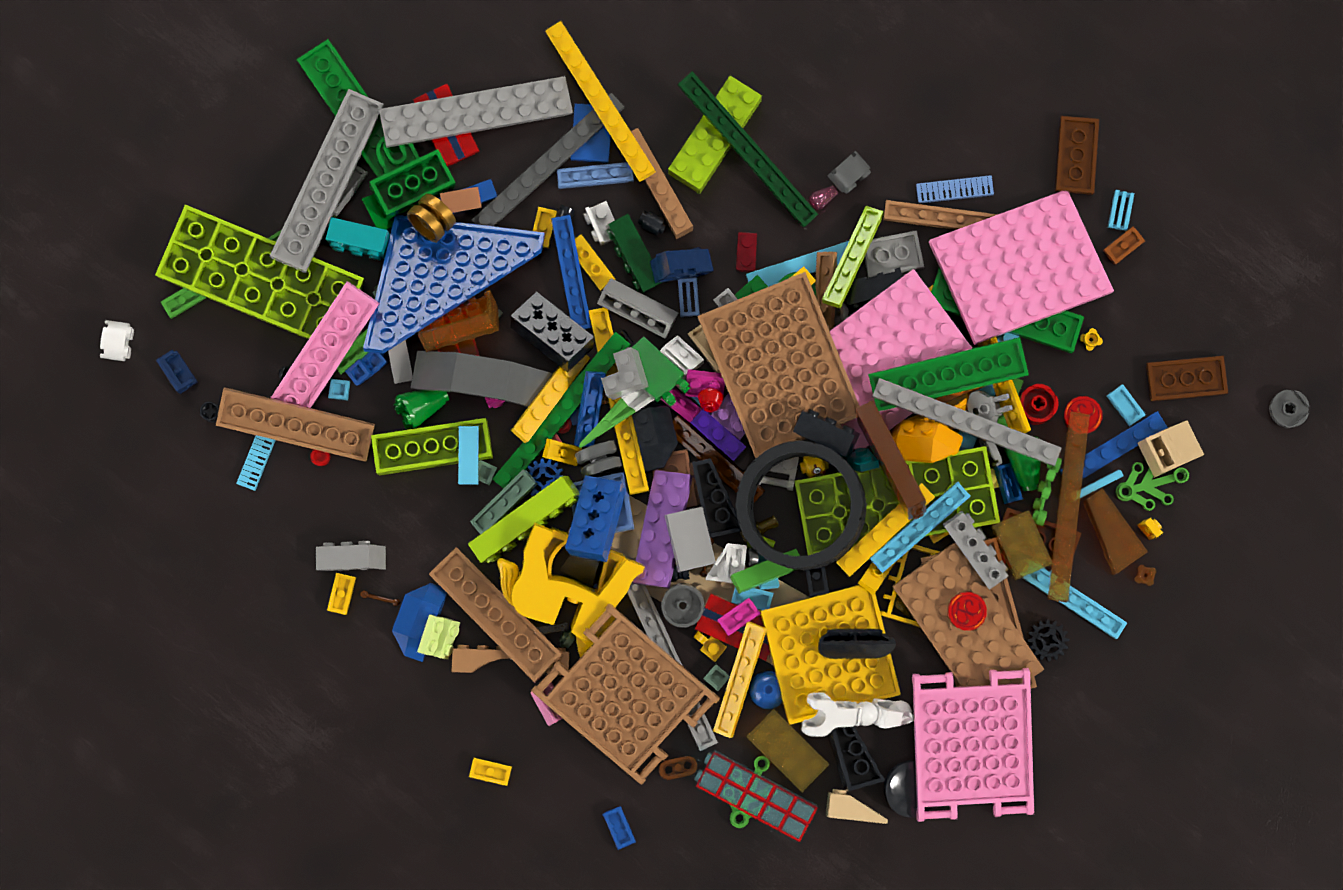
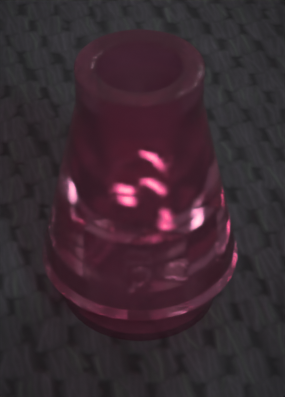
M834 185L813 192L809 197V201L816 210L819 208L823 209L838 195V191Z

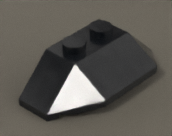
M653 400L632 414L645 472L664 468L678 445L669 406Z

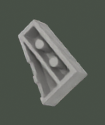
M358 541V545H352V542H341V546H335V543H323L322 547H316V570H386V546L370 545V541Z

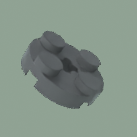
M1283 390L1271 400L1269 412L1276 424L1286 429L1301 425L1308 418L1309 402L1299 391ZM1286 404L1288 406L1293 405L1294 408L1292 409V414L1290 412L1287 413L1285 411Z

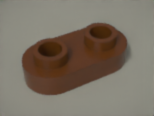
M691 756L666 760L661 763L659 773L666 780L689 776L696 772L697 762ZM685 762L691 763L690 769L684 768ZM667 766H671L673 769L669 774L665 772Z

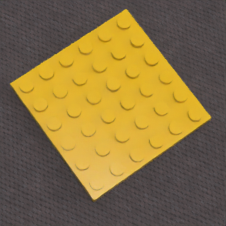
M861 585L760 611L763 626L767 628L766 638L789 725L811 719L817 714L818 709H813L807 702V697L810 693H825L832 701H850L857 704L863 701L872 702L874 698L887 699L901 695L891 654L876 659H830L822 656L818 651L819 638L831 629H880L885 634L876 595H873Z

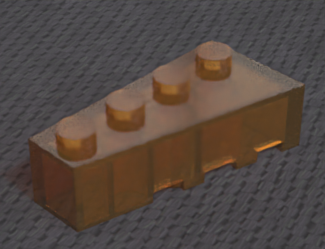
M491 291L484 292L485 296L477 300L475 297L469 299L468 304L462 307L457 306L418 331V337L425 351L438 350L445 346L455 345L462 341L499 331L498 306Z
M1103 488L1083 501L1097 533V538L1103 548L1105 558L1109 563L1112 575L1119 573L1148 552Z

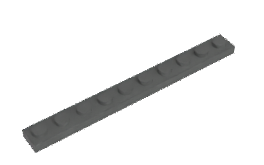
M612 93L609 94V98L620 113L624 106ZM593 109L478 213L472 221L477 225L495 226L604 127L595 110Z

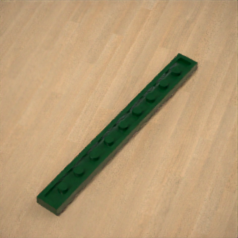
M693 71L677 84L802 227H805L818 215Z

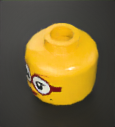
M805 456L803 457V462L800 463L802 474L806 473L808 478L825 475L827 469H829V463L819 458Z

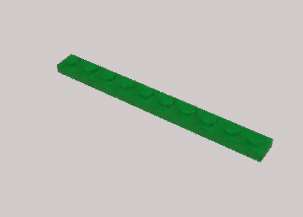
M617 332L611 336L566 390L530 440L526 443L523 442L493 477L497 484L504 489L523 469L526 470L545 448L546 440L552 439L580 406L586 371L604 372L607 374L616 363L613 354L629 348L631 345Z

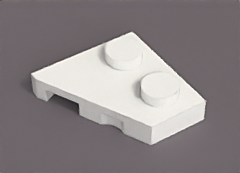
M727 543L706 576V580L733 583L730 576L745 568L747 545Z

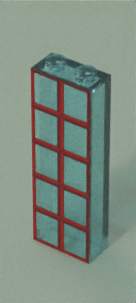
M716 750L713 753L708 752L703 762L706 764L704 770L699 769L694 779L697 781L696 787L800 842L818 808L817 804Z

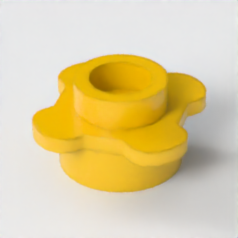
M1094 328L1080 336V341L1084 342L1085 348L1088 351H1092L1095 346L1101 345L1103 342Z

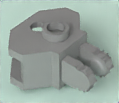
M975 391L970 393L966 404L968 412L975 413L977 416L996 423L999 416L1003 415L1002 413L1013 410L1012 405H1006L1001 408L999 404L1000 401L1010 398L1009 393L992 397L985 391Z

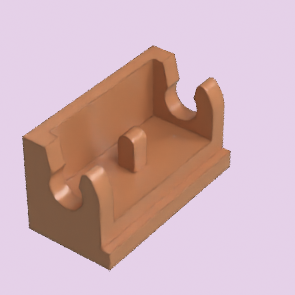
M478 187L440 193L441 201L452 213L482 208Z

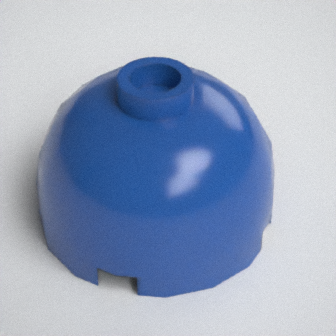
M763 671L752 678L749 685V695L756 706L762 709H773L783 703L775 672Z

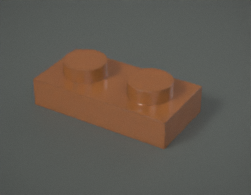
M1133 226L1106 247L1103 252L1116 265L1143 244L1145 240Z

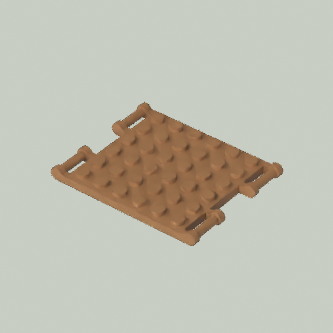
M609 603L605 607L606 610L590 628H586L583 632L593 642L592 646L570 670H567L563 664L557 661L549 674L538 686L535 685L531 691L642 785L652 770L668 757L667 753L658 747L682 719L694 728L702 715L713 703H717L720 698ZM613 615L616 619L600 637H597L595 633ZM561 673L564 677L546 695L543 692L545 688ZM706 695L708 697L707 700L692 716L688 715L691 709ZM654 752L656 756L638 773L636 770Z

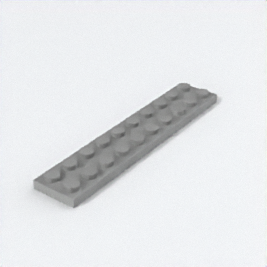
M564 76L379 109L386 148L572 115L573 110L566 77Z
M348 89L270 254L271 259L306 273L380 115L379 109L384 107L383 103Z

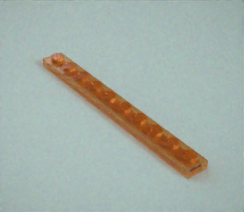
M1070 412L1047 598L1049 600L1067 602L1069 597L1089 414Z

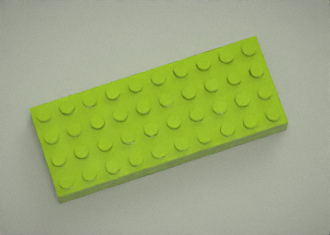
M185 205L155 274V276L308 340L345 283L348 281L360 290H362L365 283L364 278L314 257L306 273L271 259L270 254L275 246V241L188 205Z
M986 446L958 451V454L950 455L934 463L905 461L918 486L922 483L935 496L926 505V509L956 482H959L970 495L964 503L926 536L948 532L943 523L960 511L964 514L969 513L974 520L973 527L1000 523ZM881 467L863 472L855 471L865 491L867 508L864 526L854 545L899 504ZM841 473L794 481L808 555L821 552L832 545L840 537L847 525L850 516L851 499L849 488ZM911 519V520H910L903 528H901L894 536H896L902 529H904V528H905L910 522H912L914 519Z

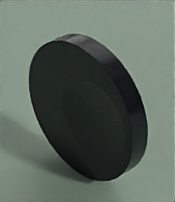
M907 760L895 765L887 774L883 787L884 797L888 806L899 815L909 818L917 817L915 760ZM924 807V811L932 809V807Z

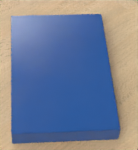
M575 104L573 127L593 110L592 105ZM605 126L571 156L572 161L609 163L611 136Z

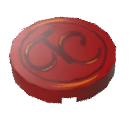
M1079 396L1072 399L1065 407L1064 421L1066 426L1073 432L1088 434L1100 426L1102 410L1094 399L1088 396Z
M961 592L950 600L948 617L956 628L972 631L984 623L987 616V607L979 595L972 592Z

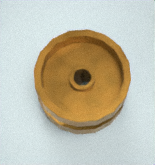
M426 193L418 201L419 205H414L407 212V218L422 236L431 242L437 243L444 236V231H449L453 227L456 219L441 200L434 195Z

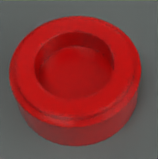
M313 449L310 458L315 465L325 466L330 461V453Z

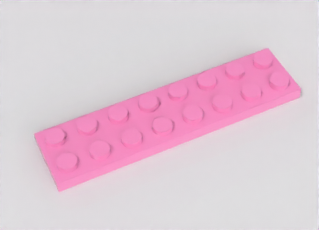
M347 281L270 399L311 408L380 303Z

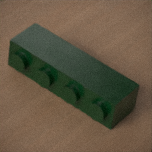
M629 214L607 224L606 235L616 245L614 250L618 257H622L626 273L631 274L635 290L643 293L661 284L662 282L655 283L650 264L652 258Z

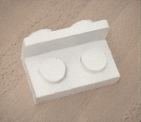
M605 201L591 208L589 206L586 207V213L583 215L587 224H591L594 229L591 233L595 242L599 241L600 245L612 241L609 240L605 232L607 229L606 225L615 221L607 202Z

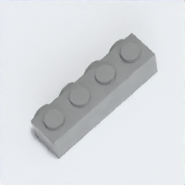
M612 278L604 287L597 303L663 338H666L678 316V312Z
M960 511L943 523V526L990 590L1008 577L1006 573L1008 568L1002 560L997 561L995 558L997 553L991 544L988 546L983 540L986 537L980 529L975 530L972 525L974 520L969 513L964 514Z

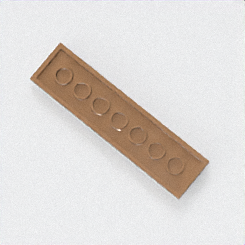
M229 388L223 389L216 426L364 462L368 459L372 441L371 435H373L375 427L373 423Z
M457 547L429 573L451 598L535 683L563 656L526 617L516 611L514 606L506 600L505 596Z

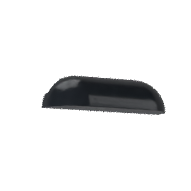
M831 629L819 638L818 651L822 656L830 659H876L890 654L894 650L896 642L893 637L890 638L880 629Z

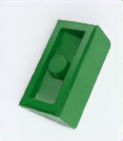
M374 194L363 198L362 201L376 228L387 231L392 229L394 219L386 220Z

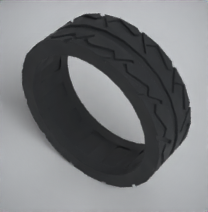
M792 441L767 449L750 464L743 474L738 487L736 512L738 523L745 539L764 558L786 568L810 570L836 562L852 548L859 538L865 523L867 505L865 491L858 474L843 457L832 449L818 443ZM805 456L819 458L836 467L844 477L849 488L851 508L847 525L840 537L821 552L808 556L782 554L764 540L756 526L753 504L757 487L764 475L772 467L784 460Z

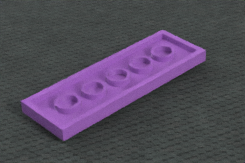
M655 470L636 562L644 564L645 568L643 573L639 574L632 583L670 589L675 557L664 515L686 510L692 475Z

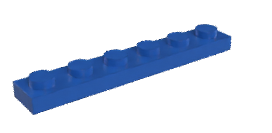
M571 216L551 218L569 317L584 329L592 328Z
M1157 411L1059 470V472L1070 487L1138 446V442L1168 427Z

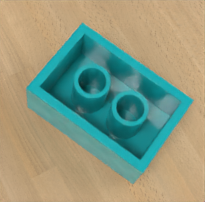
M332 217L326 236V241L335 251L344 252V250L351 251L352 255L362 257V254L369 255L370 259L380 261L381 258L385 259L390 234L385 229Z

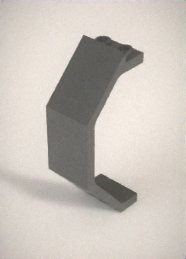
M417 351L411 389L412 391L456 392L504 400L529 407L553 373L511 361L457 352Z

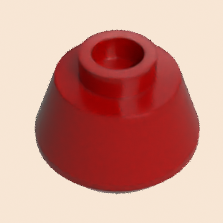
M705 388L698 393V400L702 409L706 412H714L721 406L724 396L718 389Z

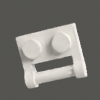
M799 457L784 460L769 470V472L789 475V480L764 476L759 485L764 483L785 487L787 490L793 491Z

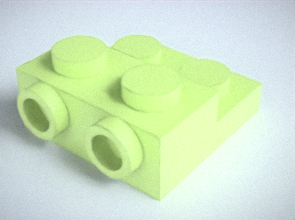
M429 615L417 652L448 659L453 652V643L459 633L460 622L446 617Z

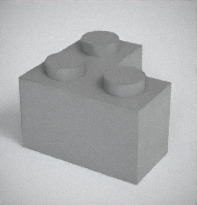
M630 347L613 354L618 372L601 378L606 397L615 400L649 387L637 350Z

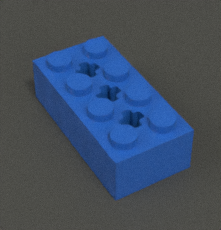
M585 475L565 546L570 555L607 562L626 493V488L622 482Z

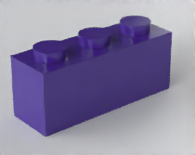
M704 409L690 422L696 430L733 462L746 449V446Z

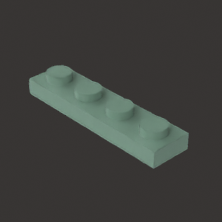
M523 469L470 522L482 534L503 519L538 483L527 470Z

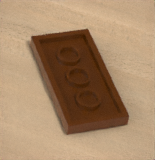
M1060 117L1055 192L1066 191L1078 194H1094L1099 119Z
M1224 356L1146 364L1151 402L1228 394Z

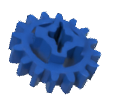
M542 458L540 464L536 460L533 461L534 467L528 466L530 470L528 473L532 477L534 472L540 467L538 475L533 478L541 487V490L559 477L564 476L561 475L564 469H558L559 463L556 462L553 465L551 459L546 463L545 459ZM548 467L552 468L556 475L550 473ZM544 474L545 477L553 478L549 481H546V484L544 481H537V479H541L542 477H544ZM534 487L532 489L531 496H534L540 491L536 487Z

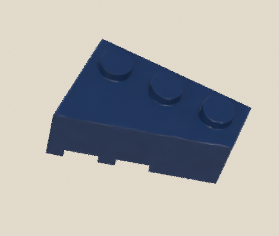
M701 247L690 250L665 251L656 254V257L650 261L655 283L706 276L714 271L709 249H701Z

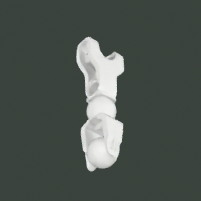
M825 693L808 694L807 702L813 709H818V712L813 718L803 721L801 730L809 736H825L836 727L859 726V724L868 726L874 723L880 728H890L913 722L914 715L910 705L901 700L890 701L874 698L872 702L863 701L857 704L850 701H832Z

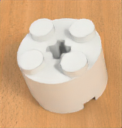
M106 320L105 324L108 327H103L100 349H104V354L100 353V358L125 361L126 358L130 359L131 347L128 346L129 340H133L134 329L130 327L129 323Z

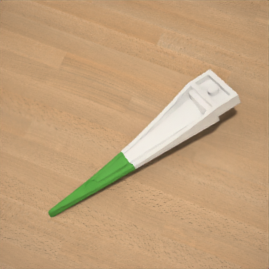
M678 335L660 350L662 354L684 373L685 376L682 378L684 380L687 379L688 369L696 370L704 363V359ZM644 389L621 397L605 417L582 440L579 448L593 441L655 399Z

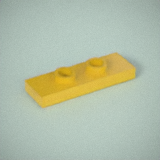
M579 235L575 238L579 264L597 288L602 291L611 278L615 280V278L584 237Z
M872 562L858 584L874 595L895 563L882 573Z

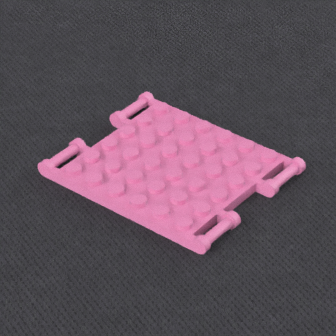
M1029 668L998 672L996 670H989L990 685L953 687L952 672H946L944 675H912L917 792L916 815L918 822L937 818L957 819V805L994 803V817H1001L1002 814H1034ZM1022 678L1023 680L1021 684L998 685V679ZM946 682V688L921 689L920 687L922 683ZM1026 801V805L1001 807V802ZM950 805L949 810L924 811V807Z

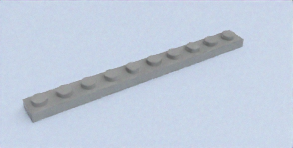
M880 378L872 395L873 398L1051 466H1055L1061 451L1059 446Z
M631 583L627 594L646 635L681 664L646 585ZM699 702L691 709L688 715L692 716L701 706ZM705 714L697 721L698 724L694 728L687 723L699 751L718 743Z

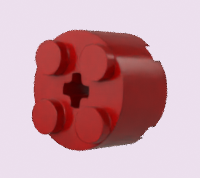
M1034 384L1026 388L1019 395L1029 424H1043L1057 412L1058 398L1047 385ZM1038 401V404L1041 406L1039 408H1036V405H1034L1033 403Z

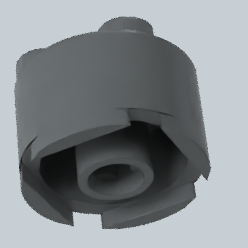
M854 151L827 177L841 193L845 192L847 194L857 186L855 181H862L871 171L869 170L870 166Z

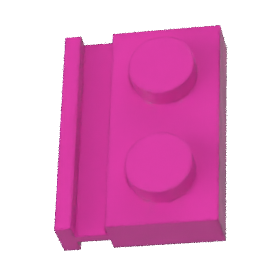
M688 369L686 381L689 383L690 389L685 393V396L698 397V393L705 388L718 389L724 395L725 383L721 373Z

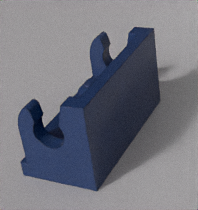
M171 350L156 359L178 393L181 394L198 383L177 350Z

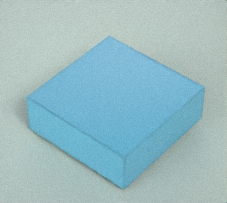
M330 379L328 398L348 401L350 381Z

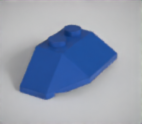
M429 583L405 594L392 629L404 656L423 662L426 654L417 651L429 615L440 616L448 594L441 586Z

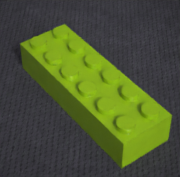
M729 76L717 94L716 99L738 124L744 128L760 104L762 95ZM703 115L668 168V174L700 194L731 148V145Z
M486 418L371 435L376 473L378 475H386L459 464V426H478L479 460L492 459L488 421Z
M561 476L476 537L468 545L481 563H493L502 557L500 553L508 552L515 548L518 540L524 541L527 539L534 523L545 526L548 524L547 519L556 518L564 512L562 510L564 507H571L576 504L580 492L569 476Z

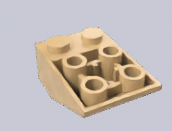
M1188 421L1172 426L1138 442L1154 478L1204 455Z

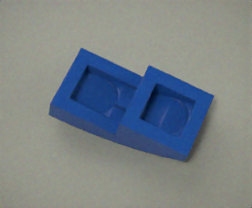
M369 352L362 359H358L345 372L354 384L359 386L389 363V360L384 354Z

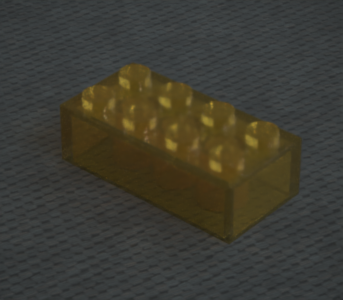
M774 709L746 736L801 792L829 765Z

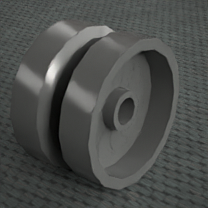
M614 440L598 443L575 453L578 464H588L580 470L583 480L585 475L599 477L623 467L619 456L609 457L617 451Z
M678 583L671 586L665 592L662 599V612L665 619L677 627L694 625L701 618L704 611V599L701 592L689 583ZM681 602H685L687 604L685 609H681V607H679V604Z

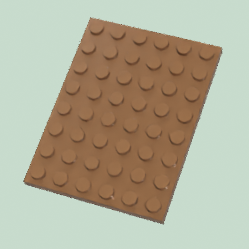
M806 272L697 316L755 458L776 445L807 439L793 432L802 410L813 409L819 412V416L824 418L830 417L840 425L857 418L855 408L860 407Z

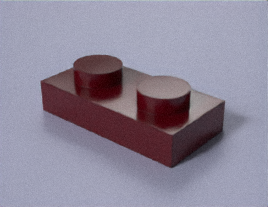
M738 232L736 271H755L757 233Z

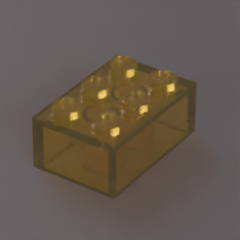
M1029 510L991 527L1015 581L1053 564Z

